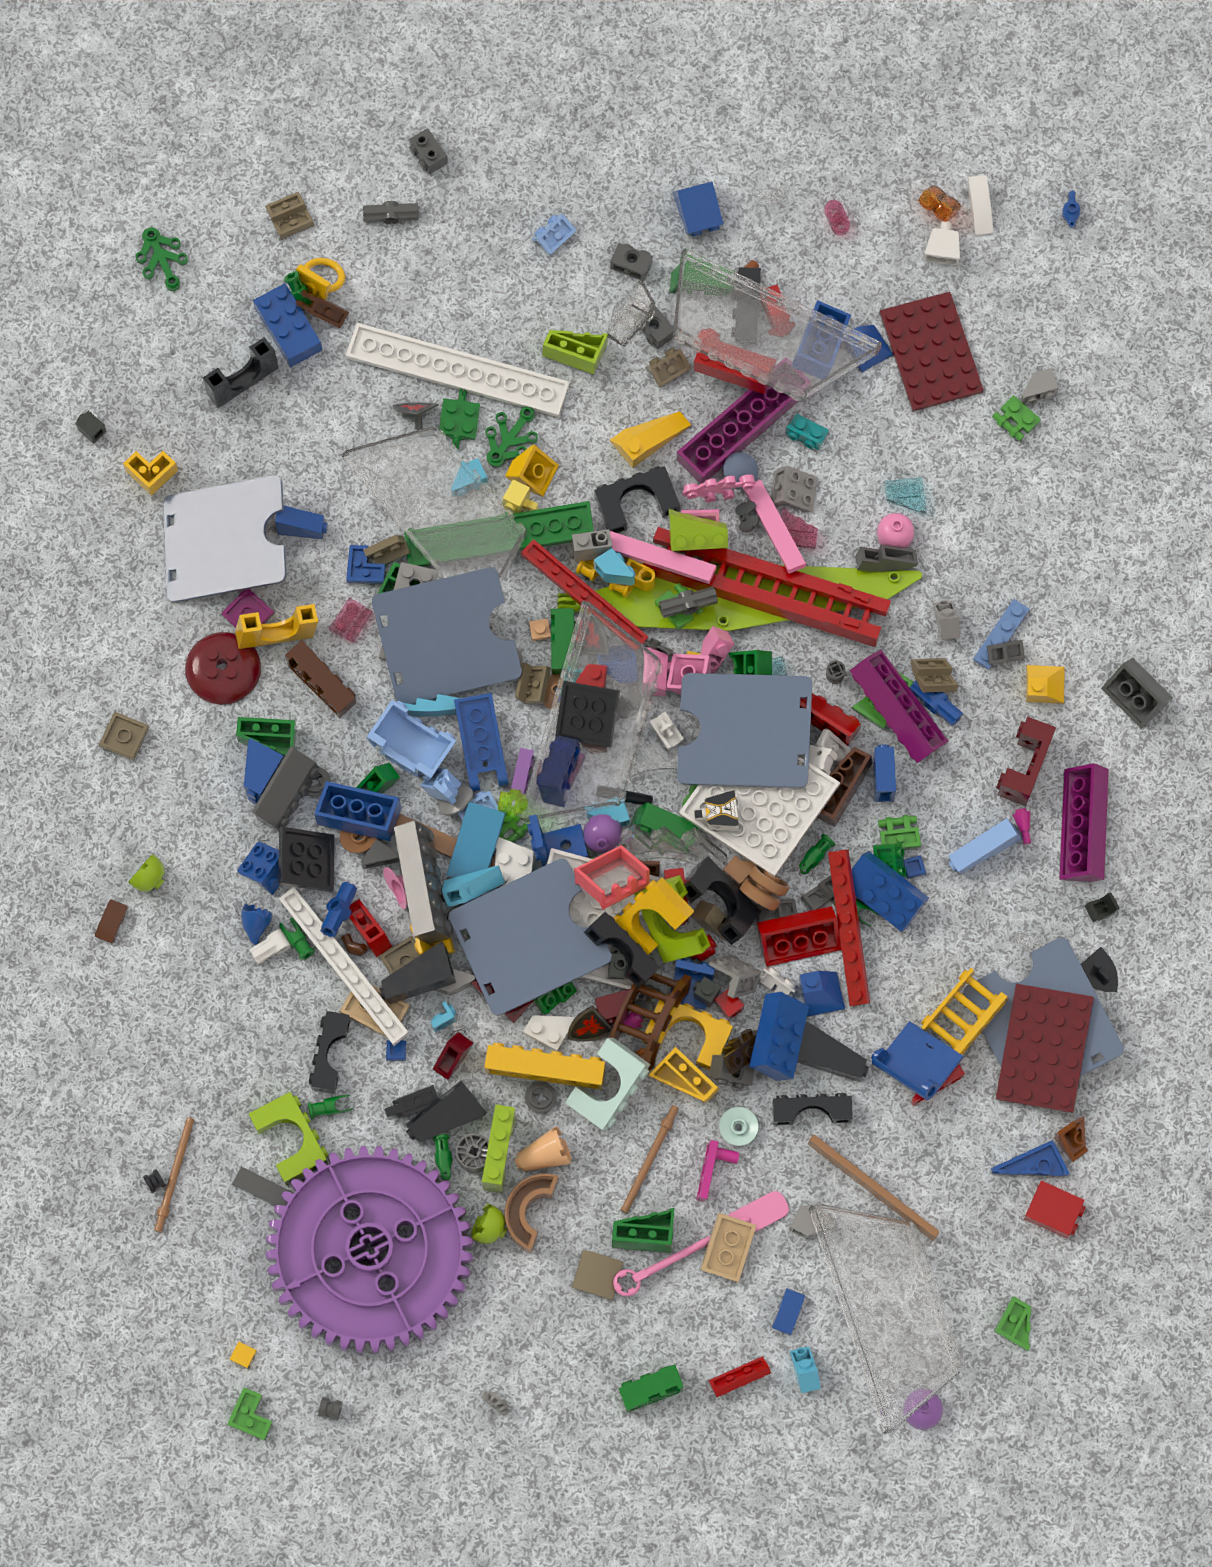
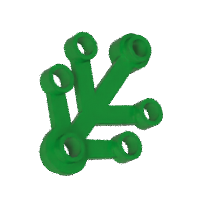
M149 227L142 233L144 244L141 251L135 255L136 261L139 264L146 263V255L152 246L154 253L148 266L142 271L143 277L147 280L152 279L159 261L166 276V288L169 291H176L180 287V280L177 276L173 275L166 259L184 266L188 263V257L185 253L176 254L161 249L159 243L170 246L173 250H178L181 247V242L176 237L170 239L161 236L158 229ZM149 234H154L153 237H148ZM178 242V245L173 246L172 243ZM144 256V259L139 260L138 257ZM181 257L185 258L184 261H179ZM147 271L151 272L150 275H145ZM175 280V283L170 284L169 281Z
M529 407L522 408L519 420L509 433L506 425L507 415L504 412L496 414V422L499 424L502 443L497 447L495 439L497 435L496 429L492 426L487 427L485 435L490 445V451L487 453L489 465L499 467L505 460L518 457L520 450L525 451L527 449L525 446H519L515 451L505 452L510 446L526 443L535 444L538 441V435L534 431L528 432L525 436L516 437L525 423H530L534 420L535 412ZM529 411L531 414L526 416L524 412ZM503 416L505 419L500 421L498 417ZM493 431L494 434L489 435L488 432ZM531 435L536 437L534 440L529 439ZM498 455L499 458L493 459V456Z

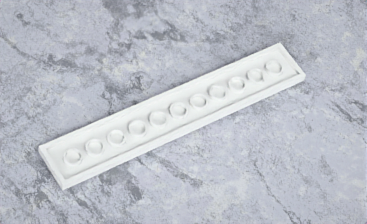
M357 323L346 353V359L454 389H463V391L466 390L472 394L515 406L529 407L534 411L558 418L570 382L360 323Z

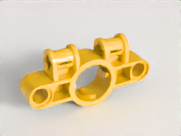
M622 556L627 562L625 564L631 566L635 572V584L630 586L610 583L609 590H615L623 594L625 598L628 597L634 586L643 591H651L655 587V572L639 562ZM594 559L579 562L576 574H582L590 578L592 582L595 581L597 576L600 577L594 569ZM649 578V579H651V580H649V581H644L643 579Z

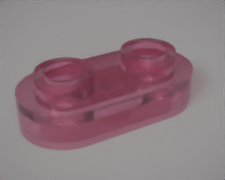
M828 201L825 205L824 213L829 225L836 235H845L850 228V221L839 201ZM835 209L837 212L831 213L830 210ZM842 225L844 228L839 229L837 226Z

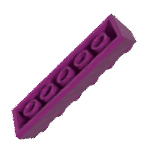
M882 649L866 657L850 670L853 679L859 683L864 694L870 698L877 712L884 717L888 727L894 731L898 741L905 746L909 756L916 763H919L949 742Z
M1095 763L1064 769L1059 880L1080 882L1104 880L1109 769Z

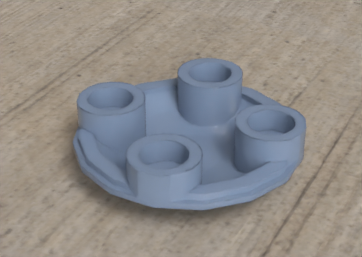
M736 452L725 460V463L722 465V472L725 477L735 476L736 482H739V478L744 475H753L756 481L758 466L749 454ZM737 487V488H734V489L739 490V489H743V487Z

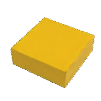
M238 1341L230 1360L248 1369L257 1350Z

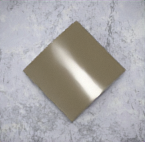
M299 191L265 205L280 239L314 226V222L306 209Z
M945 658L911 659L912 671L922 692H957L959 685L952 677L953 668Z
M582 1250L572 1288L587 1294H594L608 1300H613L615 1293L613 1280L615 1275L622 1269L623 1261Z

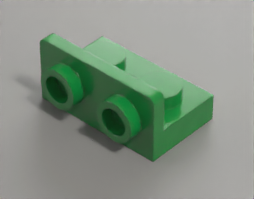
M902 843L873 845L874 855L905 878L906 868L903 862L905 851Z

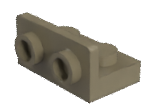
M671 348L664 352L665 356L660 359L656 357L650 360V365L645 367L647 371L651 372L658 387L663 386L691 369L681 349Z
M394 535L363 549L366 557L373 558L374 563L385 565L410 554L405 537L401 535Z

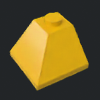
M531 445L512 461L505 477L511 482L515 480L530 487V492L543 497L559 464L536 445Z
M1026 665V702L1064 704L1065 667Z

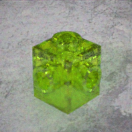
M510 789V792L500 791L498 810L506 812V816L518 817V814H523L527 810L528 799H526V795L521 794V790Z

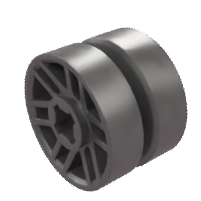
M473 1133L460 1139L456 1147V1156L463 1170L469 1173L484 1171L489 1143L487 1138ZM472 1151L477 1152V1156L472 1155Z

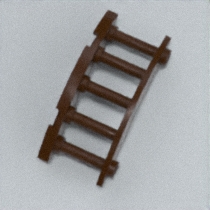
M654 973L649 978L672 987L673 991L671 994L667 993V995L644 986L646 982L639 988L633 984L614 1023L610 1038L613 1037L618 1041L621 1032L645 1041L647 1044L645 1052L643 1054L634 1053L650 1064L649 1072L655 1066L661 1045L658 1043L662 1031L666 1032L672 1019L671 1011L674 1007L678 1008L689 993L692 977L686 974L677 981ZM639 992L663 1001L664 1006L661 1012L655 1013L633 1004ZM629 1011L654 1020L655 1025L652 1033L647 1034L624 1025Z

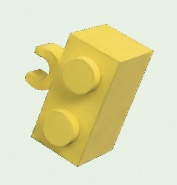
M512 480L503 497V511L505 514L520 513L525 510H538V503L530 500V487Z

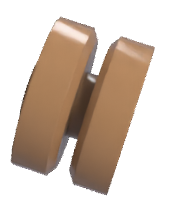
M754 865L749 872L751 879H745L740 886V890L756 903L775 911L781 903L778 896H785L790 886L777 875L774 877L768 871H764L759 866Z

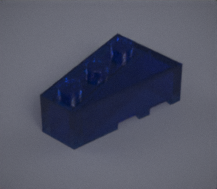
M556 735L554 742H551L549 747L550 753L543 762V771L541 774H538L536 780L543 803L565 807L566 801H564L563 797L565 790H570L571 784L568 783L571 773L575 772L581 751L578 740Z

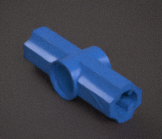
M916 680L911 685V691L923 701L925 707L933 714L937 713L951 726L955 725L963 716V713L949 701L944 692H922Z
M342 882L336 897L327 903L328 913L320 930L323 935L335 937L342 922L350 917L351 910L349 907L357 891V887L354 884Z

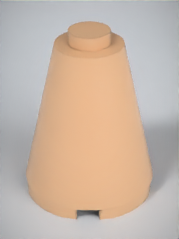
M557 1126L517 1153L515 1162L518 1169L526 1172L572 1163L567 1143L562 1137H559L562 1135V1132Z

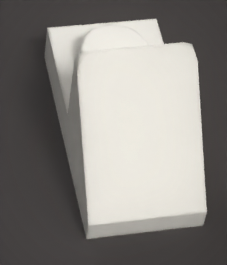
M823 729L816 743V746L832 749L838 755L836 761H834L835 763H839L851 751L844 742L828 729Z

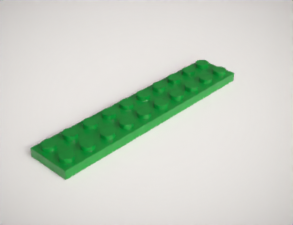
M590 501L407 531L404 532L410 550V554L407 555L408 564L427 567L523 551L533 539L542 547L571 543L573 534L594 532Z

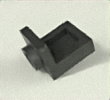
M1111 892L1085 905L1093 923L1112 916L1120 909Z

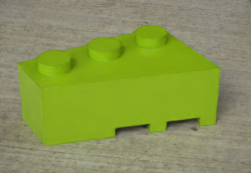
M549 330L543 343L542 356L594 374L606 349L608 333L594 335L591 332L578 334L573 333V331Z
M669 509L671 551L728 548V529L726 523L699 518L688 513L684 514Z

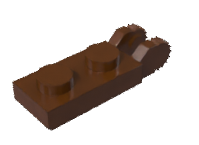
M306 290L301 292L305 298L312 300V303L309 306L307 303L297 300V306L308 311L309 314L341 328L349 314L348 310L318 295L315 296Z

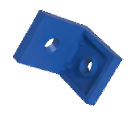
M537 814L529 816L530 824H527L532 838V849L535 852L536 860L541 861L542 866L547 865L551 848L589 858L581 824L543 833ZM566 843L571 844L569 849L564 850L561 848Z

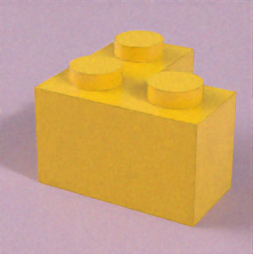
M136 451L123 463L125 472L151 496L178 472L176 462L164 451L158 454L150 463Z

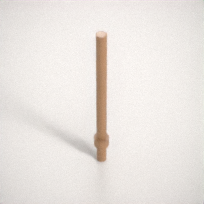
M672 1105L666 1118H663L659 1133L620 1211L628 1214L668 1130H671L674 1124L673 1120L679 1110L678 1107Z
M187 1117L161 1207L157 1211L158 1218L154 1228L155 1232L162 1233L165 1219L169 1216V1205L194 1123V1119Z

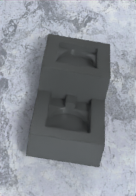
M1023 640L987 645L989 665L1025 659Z
M831 876L802 895L801 899L810 911L820 909L834 899Z
M780 900L781 903L775 911L756 904L762 911L756 918V921L762 922L797 914L795 900Z

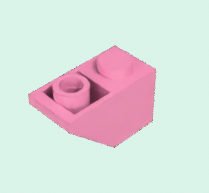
M712 626L703 640L700 655L710 656L711 672L714 674L734 646L730 634L725 630Z

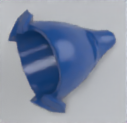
M244 904L241 910L242 926L250 942L257 945L260 936L271 923L273 913L267 909H255L253 904L250 906Z

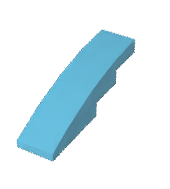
M437 694L436 701L417 698L416 705L404 704L407 706L406 709H408L409 716L437 717L455 715L454 699L460 698Z

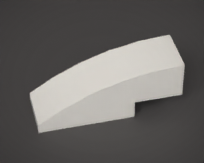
M987 175L968 177L969 204L975 236L993 234Z

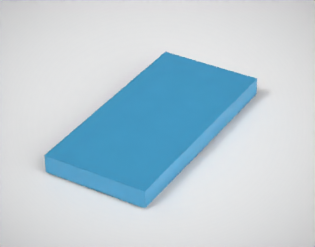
M472 802L468 803L446 874L447 876L454 878L490 868L506 816L505 812Z

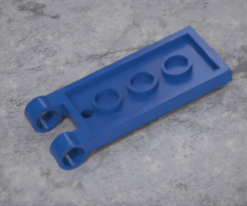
M492 693L454 699L470 788L473 792L480 791L478 773L494 770L497 773L499 787L509 785ZM483 762H487L488 766L484 767L482 765Z

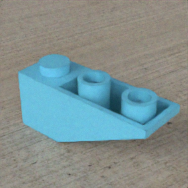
M498 865L446 879L443 883L442 893L448 907L466 903L504 884L505 880Z

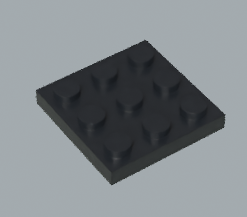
M563 681L555 738L612 747L620 690Z
M287 827L279 828L278 885L327 892L333 891L334 834Z

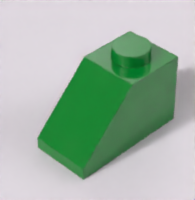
M390 762L375 766L356 788L382 794L390 789L400 776Z

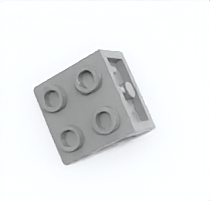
M790 466L775 470L771 500L775 507L789 504L812 512L818 478Z
M728 955L709 961L708 965L732 977L728 986V996L737 998L755 992L761 971L755 969L754 965L740 961L739 957L735 955Z

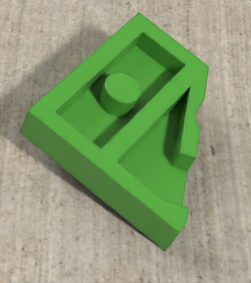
M1013 1296L994 1330L998 1335L1026 1351L1030 1349L1029 1332L1031 1324L1029 1318L1031 1316V1306Z

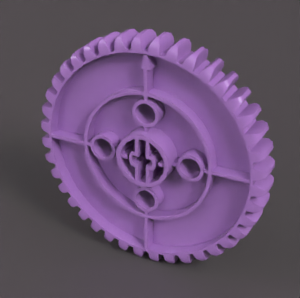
M361 1146L359 1156H354L352 1150L346 1148L344 1152L345 1159L340 1160L338 1155L333 1152L330 1153L331 1164L326 1165L320 1159L316 1160V1173H313L308 1168L303 1169L305 1182L293 1179L291 1184L295 1193L284 1191L281 1194L287 1206L276 1205L274 1207L275 1214L281 1220L274 1219L269 1221L270 1229L277 1234H271L266 1237V1243L276 1249L269 1250L265 1254L268 1261L277 1263L271 1265L267 1271L269 1276L280 1277L272 1283L273 1290L279 1292L285 1290L279 1297L280 1305L293 1304L288 1310V1316L295 1318L302 1315L299 1321V1328L302 1330L312 1324V1338L317 1339L323 1333H326L325 1342L327 1346H331L336 1339H340L342 1351H346L351 1342L355 1343L358 1354L364 1351L365 1344H370L372 1352L377 1354L380 1349V1343H385L387 1349L392 1352L394 1351L395 1340L397 1339L405 1347L410 1345L409 1335L412 1333L417 1339L422 1340L424 1338L423 1326L435 1331L437 1324L434 1317L437 1316L443 1320L448 1318V1312L444 1305L450 1307L458 1305V1300L452 1292L463 1293L465 1285L458 1278L466 1279L470 1277V1270L461 1264H468L473 1261L471 1253L462 1251L473 1245L472 1238L462 1236L470 1231L471 1224L465 1221L459 1222L466 1215L464 1207L454 1208L459 1201V1195L457 1193L446 1195L450 1189V1182L446 1180L437 1184L439 1171L435 1169L426 1174V1161L422 1160L416 1166H413V1155L408 1153L404 1156L403 1160H399L398 1150L395 1148L390 1151L388 1157L383 1156L382 1146L376 1147L374 1155H369L367 1147ZM350 1207H356L361 1213L359 1218L352 1221L344 1217L345 1210ZM402 1225H409L413 1228L414 1233L409 1238H401L397 1234L398 1228ZM365 1233H377L378 1235L372 1238L370 1234L365 1235ZM361 1236L359 1244L351 1248L354 1240ZM386 1241L385 1243L374 1248L373 1255H369L368 1251H366L353 1258V1256L365 1251L366 1244L369 1243L372 1248ZM388 1250L385 1259L379 1263L380 1254ZM331 1260H337L342 1264L341 1270L336 1274H330L325 1270L326 1264ZM367 1261L368 1264L374 1263L375 1265H373V1266H364V1265H361V1263ZM384 1278H391L395 1282V1287L392 1291L384 1292L378 1287L379 1282Z

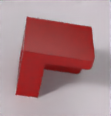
M727 989L715 998L714 1003L729 1021L743 1011L745 1005L738 997L732 998L728 996L729 989Z

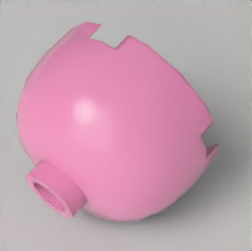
M901 513L886 515L881 519L877 527L878 541L882 545L907 548L914 538L912 521Z

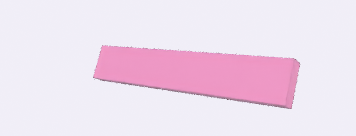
M756 481L753 489L744 491L748 499L757 505L754 510L760 517V521L786 570L790 574L806 567L801 553L762 481Z
M610 531L612 548L616 553L619 552L624 557L710 584L716 570V565Z

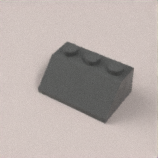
M1134 658L1124 662L1101 688L1140 728H1143L1163 710L1173 698Z

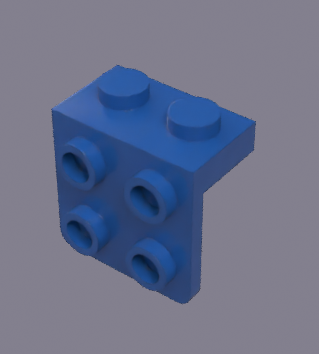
M257 842L237 872L257 882L269 894L273 895L280 886L278 885L279 850L262 842Z
M687 958L677 959L673 980H680L685 974L692 977L689 993L681 1002L682 1005L686 1003L694 1008L706 1009V1005L693 998L695 992L693 987L698 980L702 981L704 977L713 982L715 968L708 965L709 963L701 962L696 964Z

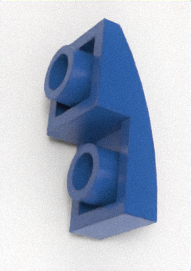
M786 1288L772 1324L773 1329L791 1335L805 1298L804 1294Z

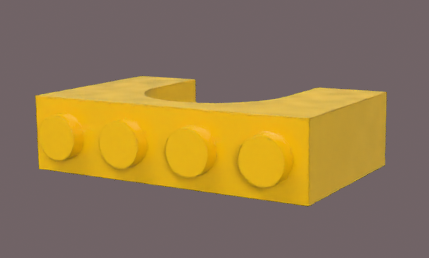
M315 604L297 606L290 618L271 624H262L258 612L240 615L235 630L238 648L243 649L313 638L318 624Z
M663 877L657 882L653 880L645 887L648 890L645 894L641 891L634 898L636 902L633 905L629 902L622 909L624 913L621 916L617 914L614 917L615 922L622 929L626 930L636 943L641 945L647 955L658 944L643 929L639 920L640 910L651 909L658 912L674 930L694 912Z
M658 1001L654 1010L655 1013L661 1012L664 1006L663 1001ZM686 1003L680 1004L678 1008L674 1007L670 1013L672 1019L666 1032L662 1031L658 1043L661 1045L659 1049H661L669 1029L675 1023L692 1021L698 1024L705 1034V1042L696 1065L710 1070L712 1055H722V1048L726 1046L733 1026L725 1019L720 1018L717 1020L712 1018L713 1015L706 1011L698 1012L694 1010L693 1006ZM650 1019L645 1033H652L655 1025L654 1020Z

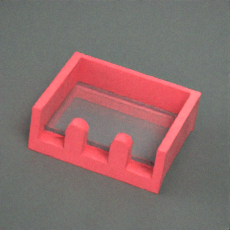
M622 845L574 869L575 884L581 886L598 901L602 910L635 894L650 884L649 868Z

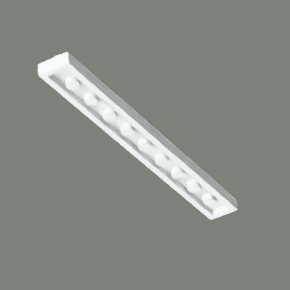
M295 887L279 898L280 902L393 1046L408 1036L409 1032L336 939L322 934L320 930L323 923Z

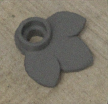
M654 638L644 642L645 647L657 651L661 650L672 656L676 654L672 652V649L660 646L661 642Z

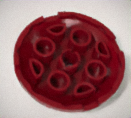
M213 633L200 639L190 650L185 663L186 679L190 688L204 701L217 705L232 704L244 699L256 687L261 674L260 657L255 647L239 649L235 633ZM220 664H227L225 669H218Z

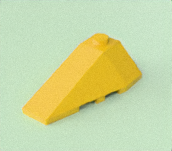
M679 411L624 429L610 439V442L629 465L634 468L688 429L691 424Z

